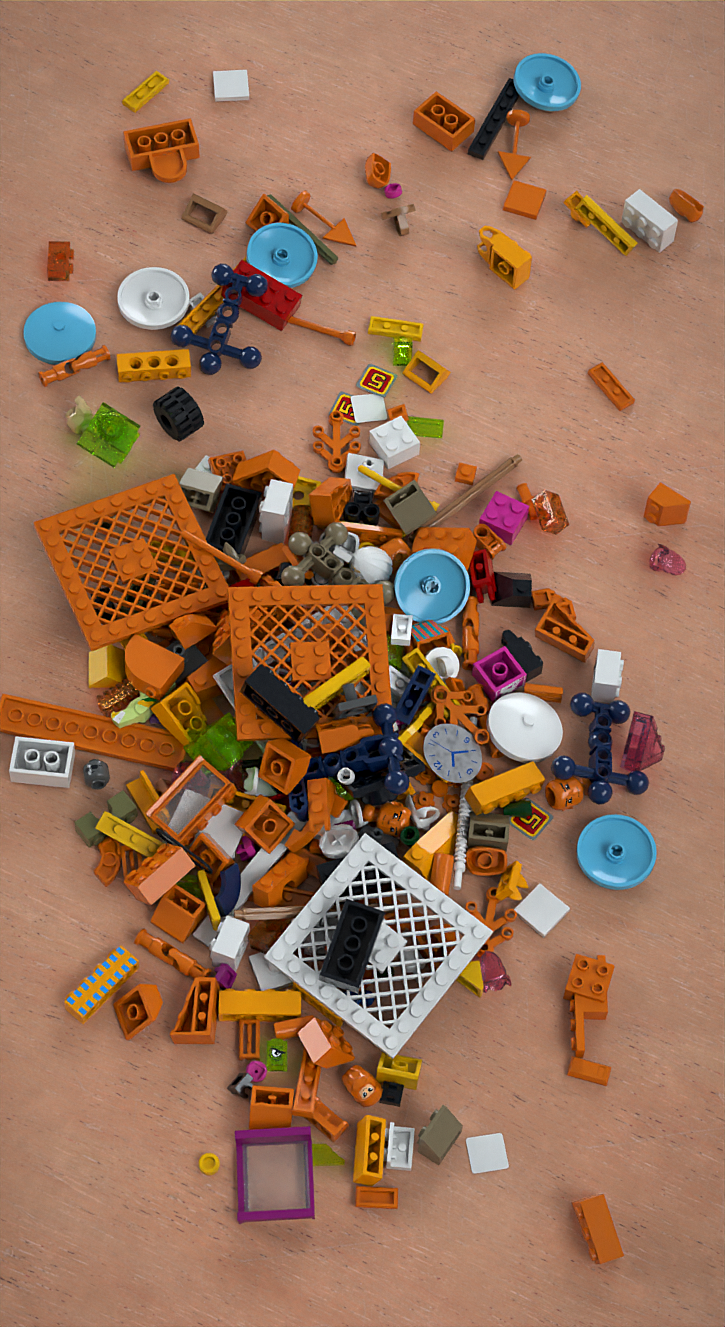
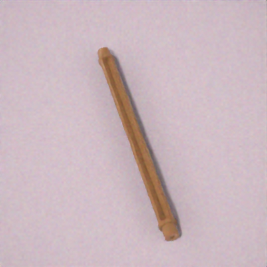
M517 454L514 457H510L496 470L492 471L463 495L438 512L437 516L420 527H438L517 467L522 461L521 456ZM418 528L408 537L412 543H414Z
M368 903V906L373 908L379 907V903ZM383 903V907H384V906H393V905H394V904H386V903ZM344 904L339 905L340 911H342ZM333 905L327 913L337 912L336 905ZM305 906L242 908V910H234V918L242 920L296 918ZM394 910L385 911V915H386V913H392V912H394Z

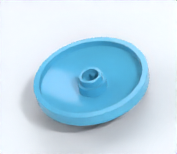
M537 53L529 55L519 62L514 73V86L520 97L528 104L541 110L561 111L567 109L575 103L581 90L580 77L574 67L564 59L552 54Z
M272 223L261 227L253 234L247 247L246 257L250 265L284 285L293 288L305 283L312 276L317 264L318 254L313 240L305 231L287 223Z
M53 302L37 308L30 314L24 325V341L27 349L35 358L48 364L57 365L72 358L77 360L83 353L93 348L96 340V327L91 315L82 307L69 302Z
M424 549L409 556L399 567L394 581V593L399 607L406 615H413L412 619L419 623L433 620L437 624H441L454 618L465 606L470 592V579L465 566L453 554L441 549Z
M615 814L605 815L590 822L580 834L576 853L581 870L592 882L607 889L624 890L639 885L650 875L656 861L657 851L651 833L643 824L631 817Z

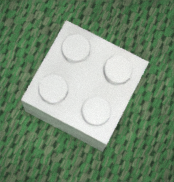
M402 416L370 430L369 444L378 457L384 460V465L387 469L419 455L420 441Z
M598 649L591 697L594 701L611 703L615 697H619L622 683L621 672L624 665V660H621V652Z
M226 916L225 921H221L218 926L217 933L219 934L217 939H213L209 949L211 950L210 958L212 959V967H220L221 963H225L236 972L250 940V923Z

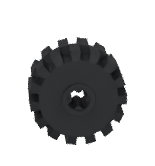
M179 386L173 388L153 403V410L161 427L178 442L184 440L204 425V418L198 404L188 392Z

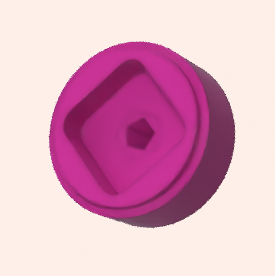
M397 183L387 185L384 188L385 196L390 199L399 197L402 194L401 185Z
M252 1061L247 1065L246 1073L252 1076V1081L260 1082L266 1077L267 1068L260 1061Z

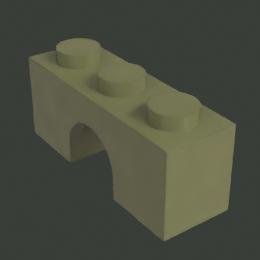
M124 790L107 800L110 813L126 823H132L138 816L137 806ZM92 812L74 822L75 831L89 848L93 845H98L107 837V835L95 829L99 819Z

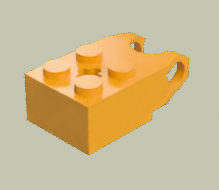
M486 225L479 230L482 242L477 245L478 253L490 265L489 269L515 290L529 279L532 256L528 251L523 250L516 241L511 240L500 230ZM490 231L493 235L489 238L484 236L483 232ZM486 246L487 251H483L481 247Z

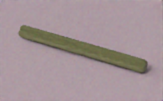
M271 194L267 195L289 214V224L302 229L311 237L317 252L331 265L337 263L338 256Z

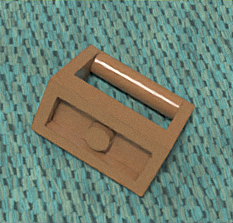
M193 193L182 215V220L213 234L228 211ZM197 205L216 213L211 225L190 216Z

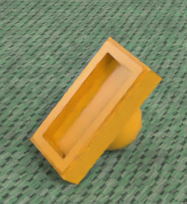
M576 190L563 203L571 211L572 219L581 222L587 228L591 223L576 210V206L583 199Z

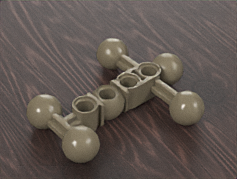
M340 522L329 524L325 529V538L319 544H312L311 538L304 532H296L289 538L288 545L291 552L295 555H305V557L297 566H289L283 570L281 581L284 586H302L305 582V573L310 568L322 578L327 579L329 583L333 581V585L369 584L367 581L360 579L361 577L359 576L356 578L355 573L351 569L342 568L344 564L340 563V560L329 551L333 545L339 546L346 542L348 530L344 524ZM387 580L377 582L376 584L383 585L384 604L392 602L395 598L394 585ZM355 608L351 611L356 620L362 615ZM364 617L359 622L362 626H365Z

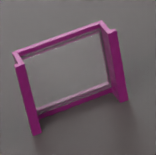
M311 1127L235 1131L238 1186L237 1221L239 1224L259 1221L315 1219Z

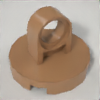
M414 204L383 212L381 217L382 220L394 218L399 236L409 234V226L405 214L414 212L416 209Z

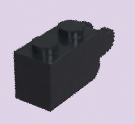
M511 630L503 631L501 643L503 647L506 646L527 674L526 682L542 674L543 661L540 656H536L532 651L530 643L528 641L525 642L522 636L517 638Z

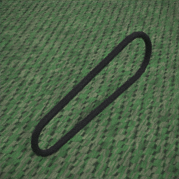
M156 829V833L165 842L173 844L168 840L170 839L204 864L207 869L191 858L196 866L202 870L204 869L208 874L213 873L210 866L204 860L161 829Z

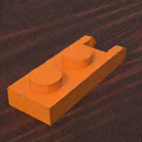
M327 778L307 780L310 833H315V825L324 824L325 830L329 831L331 830L329 780Z

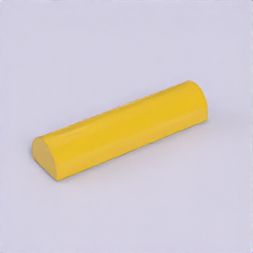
M588 195L576 206V210L625 256L638 244Z
M418 647L402 657V661L412 674H414L418 665L436 674L435 680L427 693L429 697L432 689L436 686H444L448 689ZM438 692L437 698L442 699L443 694ZM457 699L451 700L455 705H461ZM444 706V717L450 720V711Z
M360 657L305 696L303 702L308 707L311 706L318 710L342 693L344 685L356 683L366 676L370 671V663L364 657Z

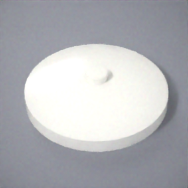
M159 267L143 268L131 273L121 283L118 290V307L123 317L139 328L148 330L164 329L176 324L186 314L189 307V290L185 281L173 271Z
M520 692L506 694L493 704L487 715L486 726L491 741L499 751L513 760L524 763L544 761L555 753L561 743L563 730L557 713L547 702L537 696Z

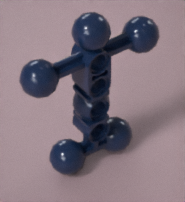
M220 263L211 272L213 282L219 286L233 284L232 287L225 291L226 298H223V303L217 309V322L213 325L209 339L193 334L191 328L186 325H178L171 332V341L178 347H186L191 344L209 350L199 360L201 371L207 375L216 374L221 369L222 361L220 356L222 355L238 359L241 365L247 369L258 367L262 360L261 352L255 347L248 346L244 349H239L227 344L231 335L230 328H233V323L239 317V305L243 299L241 295L242 288L245 287L246 291L253 297H259L267 291L268 282L260 274L246 277L234 273L229 265ZM231 294L238 295V298L235 300L229 299ZM227 310L232 311V315L228 317L223 314ZM220 327L227 328L224 333H218L217 331ZM216 343L221 345L218 350L212 349V346Z
M587 693L574 695L571 698L570 708L575 715L585 717L592 712L595 713V718L589 725L588 745L591 749L589 752L591 757L588 761V767L576 765L566 755L559 756L552 762V774L560 780H567L572 776L588 778L591 782L588 796L593 803L598 805L610 801L613 791L609 783L625 786L628 792L633 795L644 793L649 786V779L644 772L636 770L627 775L612 772L611 746L613 740L610 735V726L612 723L623 724L629 719L631 711L628 704L622 700H615L610 704L595 702Z

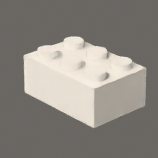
M639 189L625 200L621 222L626 228L632 230L637 237L642 238L651 248L660 253L674 242L678 219Z
M271 479L270 485L265 487V500L261 501L259 512H261L259 532H262V540L284 544L293 514V484Z
M15 736L9 769L11 782L70 788L75 758L74 743Z

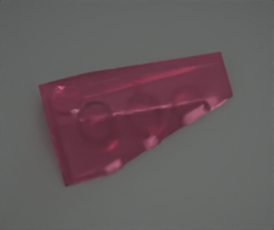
M634 711L620 765L621 768L631 772L636 770L642 771L662 761L665 746L661 743V735L657 733L658 727L654 716Z

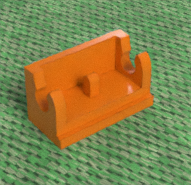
M316 1097L313 1118L304 1117L333 1143L349 1127L346 1121L338 1117L318 1097Z

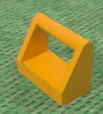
M417 350L402 374L432 394L447 379L451 372ZM421 361L439 373L432 385L411 372Z

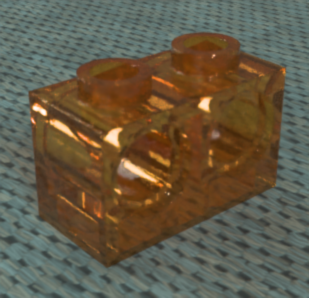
M543 490L531 499L543 531L557 535L569 526L559 494Z

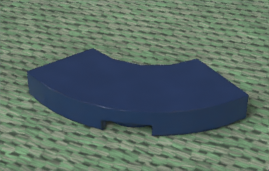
M232 863L220 871L221 887L214 900L221 917H226L230 914L239 899L241 876L238 863Z

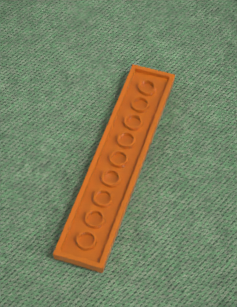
M2 694L0 700V732L26 738L73 742L77 750L181 773L187 748L168 730L137 723L119 728L110 717L8 694Z

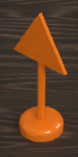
M511 110L506 115L507 122L515 126L512 153L498 151L511 181L531 159L529 156L517 154L519 127L525 126L530 122L529 113L523 110Z
M305 190L297 196L291 206L293 212L299 213L306 208L331 228L322 239L356 246L345 218L335 226L308 205L311 196L309 192Z

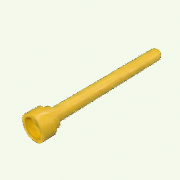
M363 465L358 466L359 472L394 492L403 488ZM429 500L430 504L436 511L440 504L435 501L431 502Z

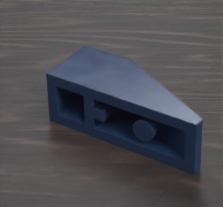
M418 665L395 708L397 720L410 725L435 680V673Z

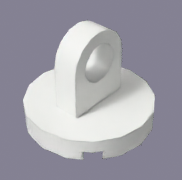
M435 647L426 653L425 658L445 685V680L448 677L456 678L459 671V660L451 649Z
M334 825L331 827V830L325 831L322 834L319 846L323 854L328 858H344L359 841V836L350 825Z

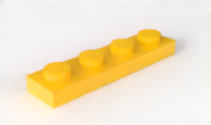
M106 811L103 812L95 827L96 830L147 858L156 854V850L165 844Z

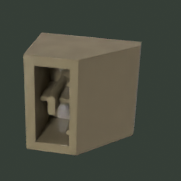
M187 468L179 485L190 507L214 513L224 477Z
M415 480L384 499L387 507L406 535L438 515Z
M471 811L467 848L491 846L507 852L510 815L482 813L476 816L474 811Z
M442 1105L440 1110L436 1109L430 1117V1124L428 1127L424 1126L418 1135L420 1138L417 1142L419 1144L418 1152L437 1165H440L461 1134L463 1127L444 1105Z

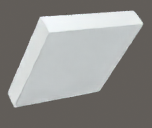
M247 70L213 71L215 102L249 100Z
M539 883L514 910L521 920L544 938L570 911V908Z

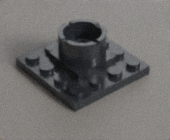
M403 746V754L401 755L403 760L399 762L401 771L405 772L408 777H414L426 771L425 764ZM378 749L370 752V758L380 756ZM388 767L376 772H370L369 770L354 772V782L349 785L341 783L338 777L333 778L354 799L361 798L364 804L372 806L382 805L398 797V795L390 793L385 788L384 781L389 773Z

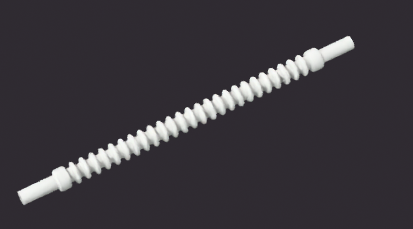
M470 717V721L477 727V718ZM473 779L462 783V790L460 791L461 799L458 811L460 814H458L459 819L457 821L455 863L453 864V871L455 872L453 889L455 890L461 889L462 873L465 871L464 863L466 860L464 858L467 852L466 843L468 842L467 834L469 832L468 824L471 812L469 809L471 807L464 796L469 787L473 785Z

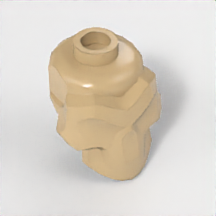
M79 395L74 400L77 406L68 410L65 417L68 419L67 426L75 434H85L91 429L94 417L90 407Z

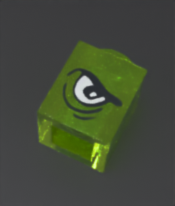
M279 1038L267 1041V1072H287V1041Z

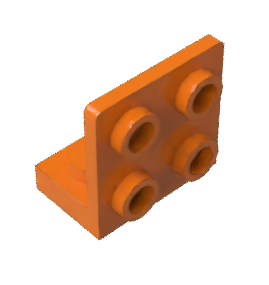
M576 954L563 999L570 1001L572 995L576 994L599 1002H605L615 966Z

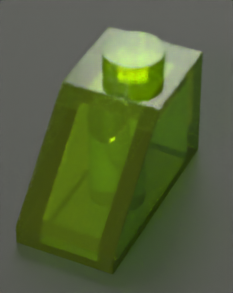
M393 337V366H407L412 359V338Z

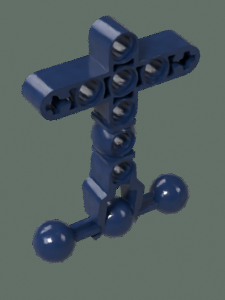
M387 703L380 704L373 711V721L377 726L381 727L382 735L362 738L359 744L348 747L344 751L341 750L340 754L330 753L324 759L321 756L318 759H310L307 773L288 794L290 808L299 821L306 822L309 820L307 780L337 777L338 772L342 768H349L353 772L363 770L376 772L388 767L389 773L384 781L386 790L394 795L406 792L410 781L408 775L400 769L399 762L403 760L401 756L403 754V744L398 739L399 734L393 731V725L397 721V711L392 705ZM288 740L303 750L302 743L298 744L294 740ZM378 749L380 756L370 758V752ZM270 785L275 793L282 794L281 791Z

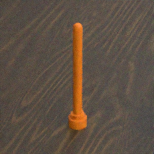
M293 316L288 321V323L342 339L344 344L350 346L353 345L356 338V332L350 330L341 332Z
M186 530L181 532V536L247 575L251 583L257 585L264 572L258 568L256 570L254 568L250 569Z

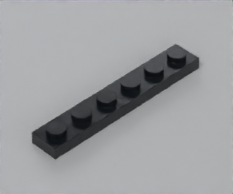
M509 78L471 143L468 155L484 160L506 121L507 113L512 110L520 96L515 89L513 79Z

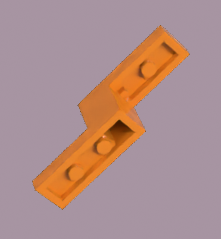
M597 955L596 960L606 962V956ZM574 994L573 1000L569 1001V1011L573 1012V1019H570V1031H574V1038H571V1051H575V1057L583 1058L585 1053L584 1019L606 1020L608 1014L607 995L605 1002H599Z

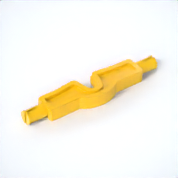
M432 700L417 712L410 725L398 733V739L402 744L423 725L424 721L433 712L432 710L436 707V704Z

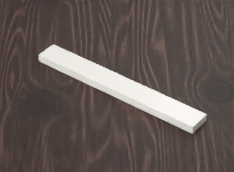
M292 811L289 812L287 816L295 825L270 854L261 848L240 874L241 890L239 899L234 909L227 916L234 917V910H240L253 893L252 885L269 872L287 850L284 844L293 830L296 829L301 832L307 821L301 822ZM209 915L193 933V937L210 948L212 940L217 939L219 933H217V930H213ZM220 916V920L224 922L226 917Z

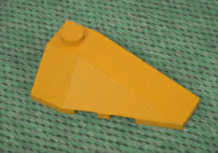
M186 682L150 709L160 723L196 758L201 755L210 763L220 754L213 735L209 732L206 725L207 719L202 714L199 706L201 704L199 697L188 682Z
M451 810L403 856L402 862L428 882H430L434 853L452 856L454 854L458 815Z

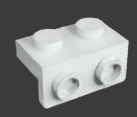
M390 1122L389 1129L385 1128V1141H388V1149L384 1148L383 1161H387L386 1169L411 1171L415 1128L396 1127L394 1122Z

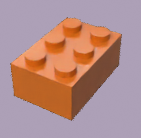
M436 91L414 110L413 125L452 152L474 132L475 118Z
M271 450L238 463L232 482L239 487L261 492L262 500H264L265 487L270 485L271 479L291 483L293 488H295L301 469L283 457L278 451Z
M418 527L411 555L424 549L445 550L457 557L468 571L477 540L470 528Z
M169 843L161 845L156 850V854L146 858L139 869L133 870L127 875V879L123 883L136 900L152 905L196 866L182 847Z

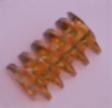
M296 505L293 507L288 540L296 532H304L312 538L314 521L310 514V506Z
M124 678L122 684L116 683L115 687H110L109 691H104L103 696L97 695L96 701L102 714L109 717L108 711L113 713L115 711L114 707L121 710L120 703L127 706V699L133 701V695L138 698L140 693L128 679Z

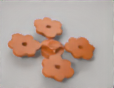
M425 765L426 771L414 777L417 781H420L421 785H432V793L420 791L419 794L414 795L413 802L415 803V808L434 807V796H444L442 807L446 809L447 814L451 810L454 813H459V801L461 798L457 794L449 795L447 793L448 786L459 788L462 783H445L443 780L435 781L437 775Z

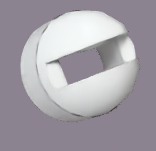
M342 768L338 772L337 777L341 783L349 785L354 782L355 774L349 768Z

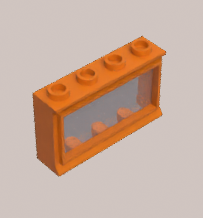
M199 755L145 813L162 831L183 846L189 845L195 839L198 831H202L207 827L208 821L212 816L220 813L226 801L229 802L234 798L237 789L233 783Z

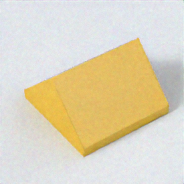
M108 645L89 652V688L127 687L125 650Z
M382 1052L376 1079L379 1083L384 1081L404 1085V1088L417 1090L422 1059L396 1055L392 1059Z

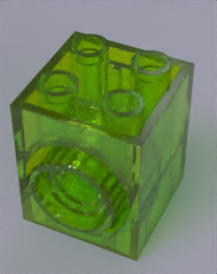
M103 402L77 442V445L114 468L117 463L121 464L130 452L131 447L140 435L138 430L141 426Z
M228 712L207 725L183 748L193 761L201 755L217 771H225L244 756L243 752L254 742L237 741L235 719ZM202 766L200 768L207 778L213 775L206 767Z

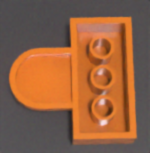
M191 118L123 131L124 146L132 171L151 168L153 175L162 182L174 183L180 181L187 173L186 160L200 158L199 142Z
M264 607V609H265L267 612H270V611L274 608V607ZM223 609L218 616L219 622L216 625L217 631L214 635L216 638L213 642L212 654L229 666L232 664L229 610ZM259 610L252 615L259 622L265 617ZM250 621L251 632L256 627V625Z

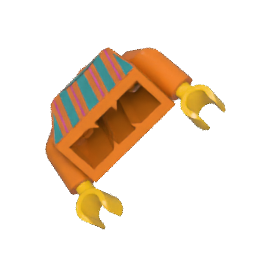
M426 620L420 623L412 621L410 646H404L406 654L417 647L424 656L435 647L451 648L458 657L462 654V648L454 644L455 640L448 627L439 625L433 620Z

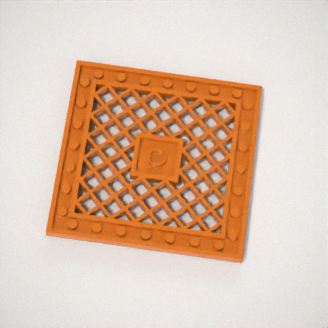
M175 474L34 522V528L91 652L131 638L134 634L139 635L170 624L175 619L184 615L197 614L228 603L227 589L229 586L215 557L181 536V532L186 530L207 543ZM156 503L164 506L162 511L154 509ZM168 508L172 515L166 513ZM138 509L147 512L145 518L136 515ZM151 514L159 517L157 522L149 520ZM121 515L129 518L127 524L118 521ZM163 518L172 521L170 527L161 524ZM133 520L142 523L140 528L131 526ZM103 521L112 524L109 530L101 527ZM175 523L179 530L173 528ZM145 525L154 527L153 532L150 533L143 530ZM116 526L124 529L122 535L113 532ZM85 528L94 530L92 536L83 533ZM157 530L167 532L165 537L156 535ZM128 531L136 533L134 539L126 536ZM98 532L107 535L104 541L96 538ZM68 534L76 536L74 542L66 540ZM170 534L178 536V541L169 540ZM140 535L149 538L147 544L144 538L139 539ZM110 537L119 540L117 545L108 542ZM80 538L89 541L86 547L78 544ZM182 539H184L186 546L181 544ZM152 541L160 542V548L151 546ZM93 543L101 546L99 552L90 549ZM165 544L174 547L172 553L163 550ZM65 545L68 546V547H71L69 553H68V551H67ZM105 548L110 549L108 550L109 555L103 553ZM75 549L84 552L81 558L73 555ZM178 549L187 552L184 558L175 555ZM151 552L156 553L155 558H153ZM87 554L96 557L94 562L85 560ZM190 554L194 561L188 560ZM160 555L169 558L167 564L158 561ZM100 559L108 561L106 567L98 564ZM173 560L181 563L179 569L170 566ZM72 561L78 563L76 569ZM112 563H113V565H114L116 571L110 569ZM81 566L90 567L89 573L80 571ZM184 566L193 567L192 573L184 571ZM158 567L164 569L162 575L157 574ZM94 570L103 572L102 577L93 576ZM197 570L199 571L201 577L195 575ZM167 571L176 574L174 580L165 577ZM107 574L116 577L113 583L105 580ZM80 577L85 578V581H84L83 584H82V582H81ZM150 577L159 580L156 586L148 583ZM179 577L188 578L187 584L179 582ZM89 580L98 583L96 589L87 586ZM119 580H121V582H122L123 585H124V584H127L126 588L123 587V586L117 585L118 582H119ZM193 580L202 583L199 589L190 586ZM162 582L171 585L169 591L160 588ZM132 583L141 586L139 592L130 589ZM102 585L111 588L108 594L99 591ZM145 588L154 591L151 597L142 594ZM174 588L183 589L182 595L173 593ZM114 590L123 593L121 599L112 596ZM87 592L93 594L91 599H89ZM157 593L166 596L164 602L155 599ZM127 594L136 597L134 603L125 601ZM97 596L105 599L103 605L94 602ZM140 599L148 602L146 608L137 605ZM109 601L118 604L116 609L107 607ZM121 606L130 608L129 613L120 612ZM94 608L100 610L98 616H97V614H96ZM104 612L113 615L110 621L101 618Z
M382 584L228 587L237 741L275 740L282 737L286 740H293L268 716L265 717L259 712V708H255V705L240 692L245 680L260 664L270 668L278 680H283L289 686L288 689L291 692L297 693L304 698L296 691L301 684L309 690L305 695L307 696L320 684H324L332 676H335L337 673L334 669L338 665H341L344 669L348 667L343 661L347 655L355 661L367 655L368 662L371 665L369 684L361 678L354 683V687L361 683L368 690L363 695L356 691L358 699L364 698L369 692L370 696L376 695L378 703L372 709V715L376 706L385 703L392 705ZM321 606H331V607H330V609H329L328 611H326V610H325L324 608H322ZM341 606H350V607H349V608L347 609V611H346V610H344ZM264 607H274L270 612L264 609ZM283 607L293 608L289 612H287ZM303 607L312 608L307 612ZM315 608L323 614L318 621L311 615ZM334 608L342 614L338 620L330 615ZM353 608L362 614L357 620L349 614ZM296 609L304 615L299 621L291 615ZM257 610L265 616L260 622L252 616ZM276 610H279L284 615L280 621L272 616ZM345 617L352 623L348 630L340 624ZM363 617L365 619V627L359 623ZM287 618L295 625L290 631L282 625ZM306 618L314 624L310 630L301 624ZM325 618L333 623L329 630L321 624ZM267 619L276 625L271 631L262 625ZM250 621L256 625V627L251 632ZM355 626L363 632L358 639L350 632ZM316 627L324 633L320 639L312 634ZM335 627L344 633L339 639L331 633ZM278 628L286 634L281 641L273 635ZM297 628L305 634L300 640L292 634ZM258 629L266 634L261 641L253 635ZM365 635H366V646L361 642V640L365 637ZM327 636L335 643L330 649L329 641L322 642ZM346 636L354 642L350 648L341 642ZM288 637L294 641L290 642L289 648L283 643ZM307 637H309V638H310L312 641H314V642H303V641H304ZM268 638L277 644L272 650L264 644ZM251 639L257 644V646L253 650L251 647ZM337 645L345 651L340 658L332 652ZM356 645L364 651L360 657L352 652ZM260 647L267 653L263 660L255 654ZM279 647L287 653L283 659H280L274 653ZM270 656L278 663L273 669L265 663ZM289 656H290V665H291V667H289V666L285 663V660H286ZM330 657H332L336 661V663L332 667ZM252 658L259 663L254 669ZM280 666L289 672L284 678L275 672ZM290 675L292 682H298L294 688L286 682ZM307 682H317V683L314 685V687H312V686H311L309 683H307ZM339 694L336 696L339 700L334 706L330 702L325 704L330 709L325 716L319 710H316L320 717L317 724L333 721V717L328 716L333 712L337 704L347 702L345 695ZM370 712L357 715L358 717H351L355 720L356 724L362 722L370 723L374 730L373 736L382 735L381 727L374 723L372 716H367ZM316 727L304 739H318Z

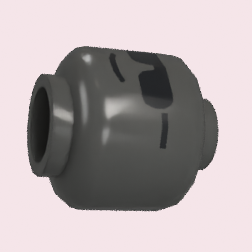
M93 759L83 767L84 781L92 789H102L109 782L110 775L107 763Z

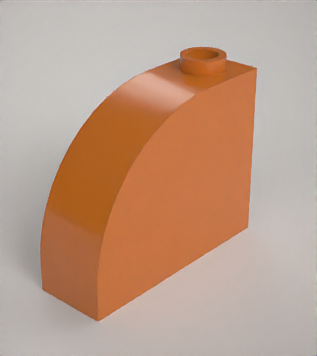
M134 634L125 649V673L130 683L148 697L160 701L184 671L185 658Z

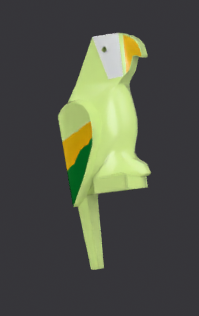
M175 682L167 691V693L163 696V698L169 695L170 692L176 687ZM140 691V696L131 701L125 710L117 713L113 711L111 714L112 721L119 728L138 722L145 723L153 714L150 708L157 704L159 700L150 698Z

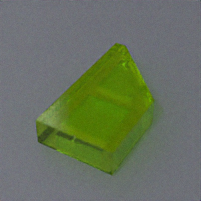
M312 1144L313 1166L345 1165V1160L339 1157L327 1144Z

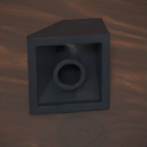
M494 572L496 591L495 600H492V606L530 608L532 597L531 574Z

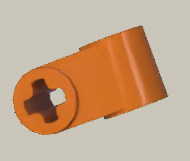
M478 524L475 526L473 535L477 540L476 547L479 550L486 549L492 560L500 551L506 550L505 542L487 525Z

